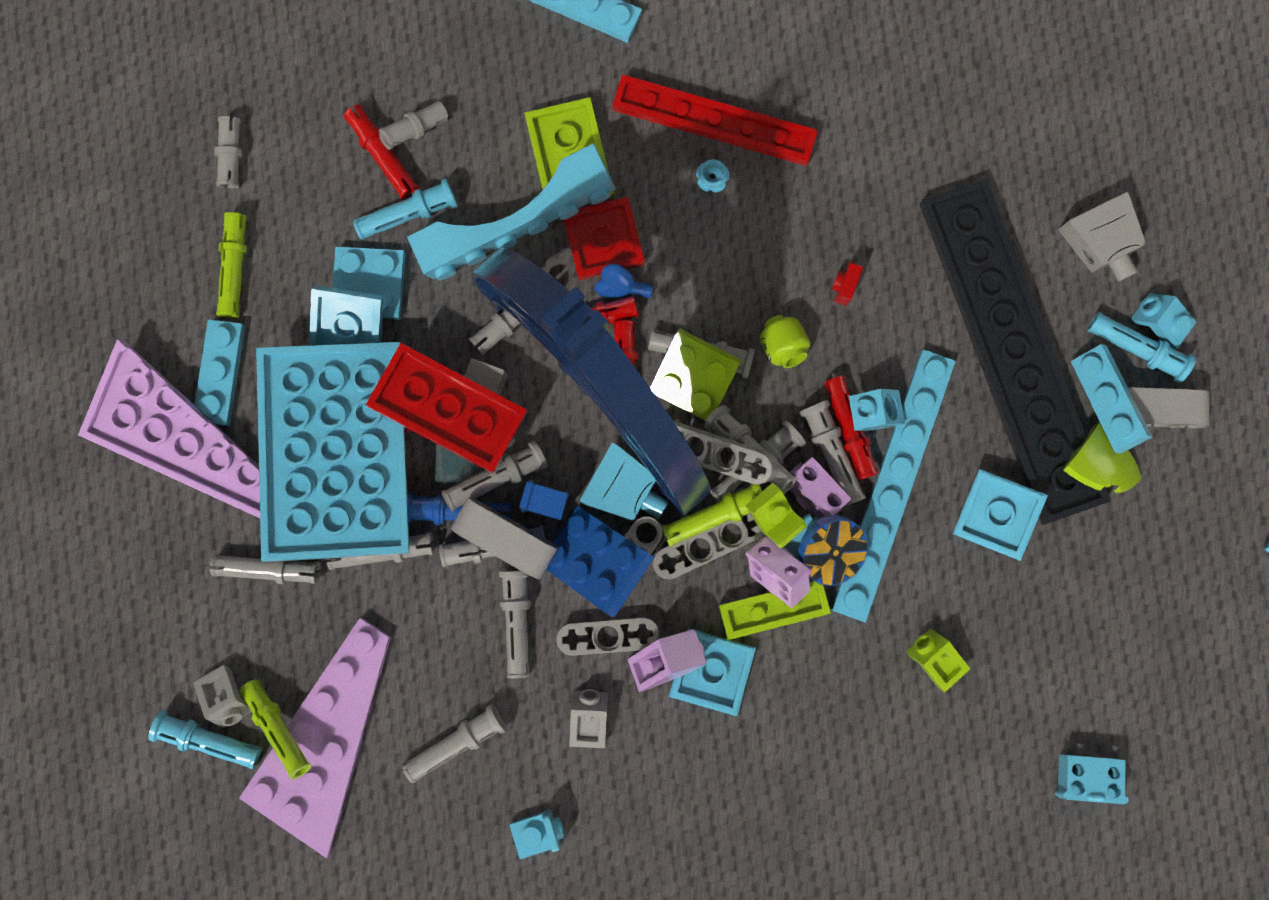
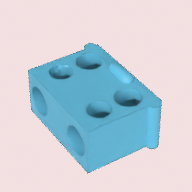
M1059 754L1058 789L1055 791V795L1066 800L1126 804L1129 799L1125 796V760ZM1075 765L1076 770L1073 773L1072 767Z

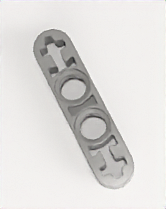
M673 421L689 446L691 439L694 437L702 440L704 451L702 455L696 456L701 467L758 485L769 482L776 477L778 462L770 452ZM725 447L731 448L736 456L735 463L731 467L724 465L721 460V452ZM762 459V466L767 468L765 473L758 475L759 471L757 468L749 465L743 466L746 461L755 463Z
M750 513L745 515L747 522L754 520ZM731 519L674 544L672 547L663 548L655 555L653 568L661 578L673 579L765 536V534L757 525L751 528L755 535L748 537L745 524L742 521L733 522ZM727 524H735L741 530V538L735 544H728L722 538V529ZM700 538L708 542L710 553L707 557L703 559L693 557L690 552V545L695 539ZM684 545L685 555L692 565L685 567L683 560L674 565V573L669 574L667 569L661 571L658 566L663 562L661 556L664 554H668L670 558L678 556L681 553L676 548Z

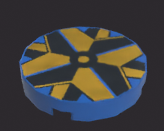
M838 515L821 518L814 523L816 526L810 532L807 530L803 535L798 549L799 561L811 570L809 577L821 585L834 586L846 582L857 574L865 562L868 553V542L863 529L849 518Z

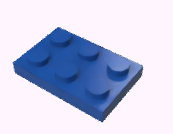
M577 506L553 541L558 550L546 570L614 618L655 557Z

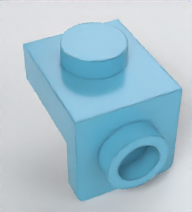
M1154 293L1147 295L1131 318L1135 324L1149 326L1161 341L1169 342V347L1173 349H1178L1196 324L1194 318L1176 296Z

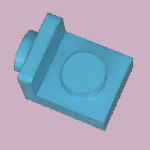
M551 809L510 822L509 824L519 859L552 850V852L559 851L561 839L565 838L560 817H553Z

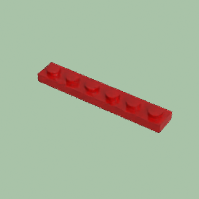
M623 74L621 75L612 104V111L804 166L808 165L818 131Z

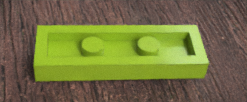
M815 581L810 582V592L793 608L789 607L771 592L718 605L728 640L831 614L824 586Z

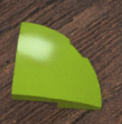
M1100 421L1092 427L1083 444L1073 452L1063 469L1076 480L1097 490H1102L1104 487H1110L1111 485L1119 486L1114 490L1115 493L1130 490L1142 478L1129 450L1121 454L1114 452Z

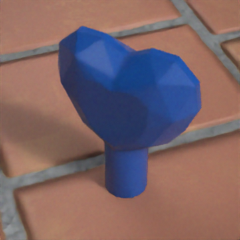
M618 264L604 266L601 272L602 278L594 286L597 295L606 299L621 298L629 293L649 299L653 290L652 285L634 281L632 274Z

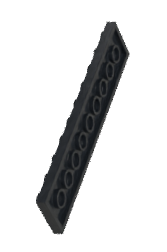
M987 179L922 200L919 204L1026 486L1048 495L1039 515L1041 525L1049 524L1111 502L1106 487L1102 490L1091 488L1063 470L1073 452L1085 441L1086 434Z

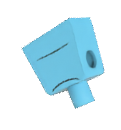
M613 442L580 499V502L586 506L634 522L640 509L659 519L669 501L651 491L656 480L649 470Z

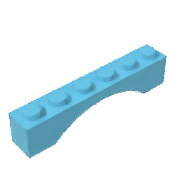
M593 143L563 158L554 176L543 191L527 206L514 214L492 223L475 226L436 222L407 238L423 274L431 279L437 278L440 281L453 276L456 273L455 269L465 264L475 265L486 259L487 253L497 248L499 250L502 247L510 248L517 243V238L527 233L529 235L538 234L547 229L548 223L558 218L565 220L576 215L579 212L578 208L590 202L591 204H598L610 197V192L616 190L599 151Z

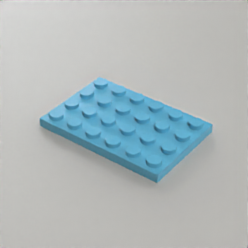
M400 342L256 348L262 562L410 554L405 427L365 405Z

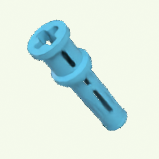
M447 178L441 180V184L424 191L421 189L414 190L410 198L353 219V225L359 238L364 240L376 233L383 232L420 216L422 219L431 218L432 213L449 206L454 209L458 207L452 188Z
M1101 312L1096 313L1087 329V332L1093 333L1144 359L1148 368L1152 370L1157 368L1173 376L1174 381L1177 383H1182L1188 377L1196 363L1197 357L1195 355H1185L1169 347L1170 343L1165 340H1158L1156 342L1110 319Z
M164 710L159 711L156 715L148 736L149 741L152 742L161 740L176 745L178 750L183 752L190 749L198 750L252 770L257 766L262 752V747L200 728L197 721L190 719L186 722L169 716V713Z

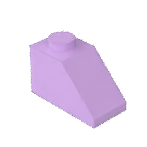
M694 629L658 639L628 658L639 692L691 673L707 664L703 645L698 640Z

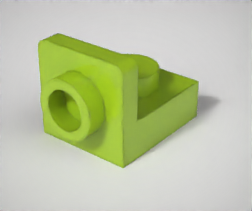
M774 483L769 485L746 505L760 530L779 548H783L807 527L805 521L792 510L783 492Z
M929 629L925 634L919 636L906 651L910 658L920 664L934 684L944 693L970 670L950 641L933 629Z

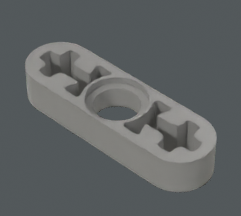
M644 617L570 623L559 630L557 645L564 654L570 656L638 651L657 641L659 631L657 625L651 619ZM642 623L646 624L648 630H653V636L647 638V643L641 644L640 639L635 637L628 638L630 646H622L624 633L621 624H629L628 632L637 631L639 624ZM605 626H611L618 632V641L610 647L603 646L598 640V632ZM586 627H594L592 632L594 649L587 648L589 641L577 643V649H571L569 643L563 642V637L569 635L570 629H575L576 635H588Z

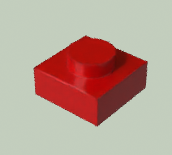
M850 262L844 272L838 270L831 290L837 292L833 302L845 306L848 305L863 269L862 266Z

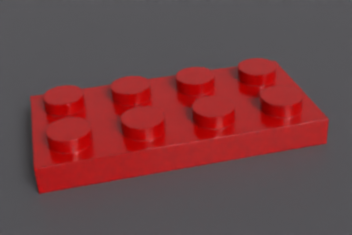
M402 343L398 346L365 404L373 411L494 474L527 413V410Z

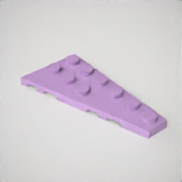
M117 339L78 435L260 518L259 464L127 342Z
M359 618L287 726L303 755L311 764V769L303 776L291 780L272 748L239 797V799L325 858L330 856L335 832L341 818L342 807L350 785L364 735L363 732L372 707L375 689L391 636L364 618Z

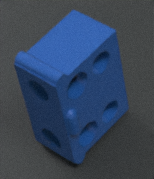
M530 480L525 485L519 506L520 512L525 513L528 511L561 520L568 493L534 484Z

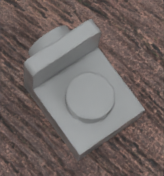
M222 665L193 683L204 718L220 727L231 726L238 723L243 716L251 712L246 701L240 696L232 670L227 666Z
M593 689L573 692L569 747L605 748L608 693L598 692Z

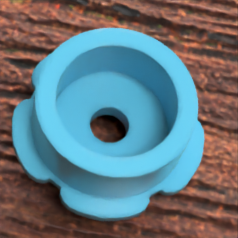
M708 160L697 168L696 177L699 179L697 183L704 191L720 192L725 188L726 181L729 180V170L719 160ZM715 174L716 178L711 179L709 175Z

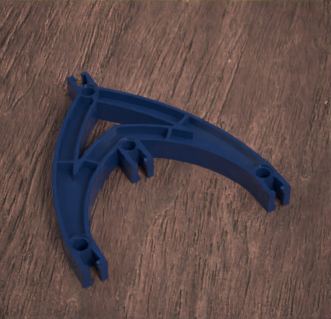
M503 247L472 272V280L477 289L492 302L494 308L499 313L505 310L556 358L560 369L577 383L578 389L585 396L587 394L649 470L661 488L660 492L675 505L676 510L682 517L710 494L711 488L708 479L683 435L648 384L609 333L608 321L598 310L592 311L584 301V294L577 287L571 291L567 290L533 262L519 253Z

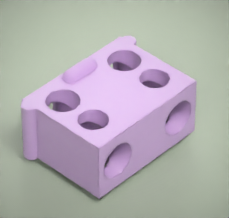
M813 457L804 464L800 462L789 472L797 478L790 491L796 496L798 503L804 509H808L814 517L817 516L821 519L836 515L851 500L847 493Z
M762 537L745 553L749 561L750 576L789 607L793 608L810 592L809 575L811 570L798 561L791 552L785 548H779L768 537Z

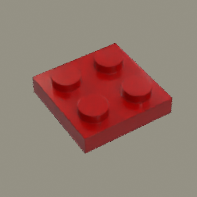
M629 197L578 208L579 212L576 215L564 220L578 281L601 276L603 267L610 264H618L625 269L645 265Z

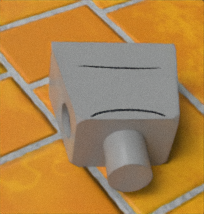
M1128 192L1069 220L1059 228L1062 236L1090 272L1093 273L1109 265L1118 282L1138 272L1129 254L1143 247L1145 239Z

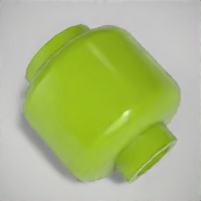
M777 315L770 318L765 323V328L759 337V341L770 362L773 365L783 366L786 369L803 362L808 356L807 351L811 345L799 320L791 316L783 317L782 315Z

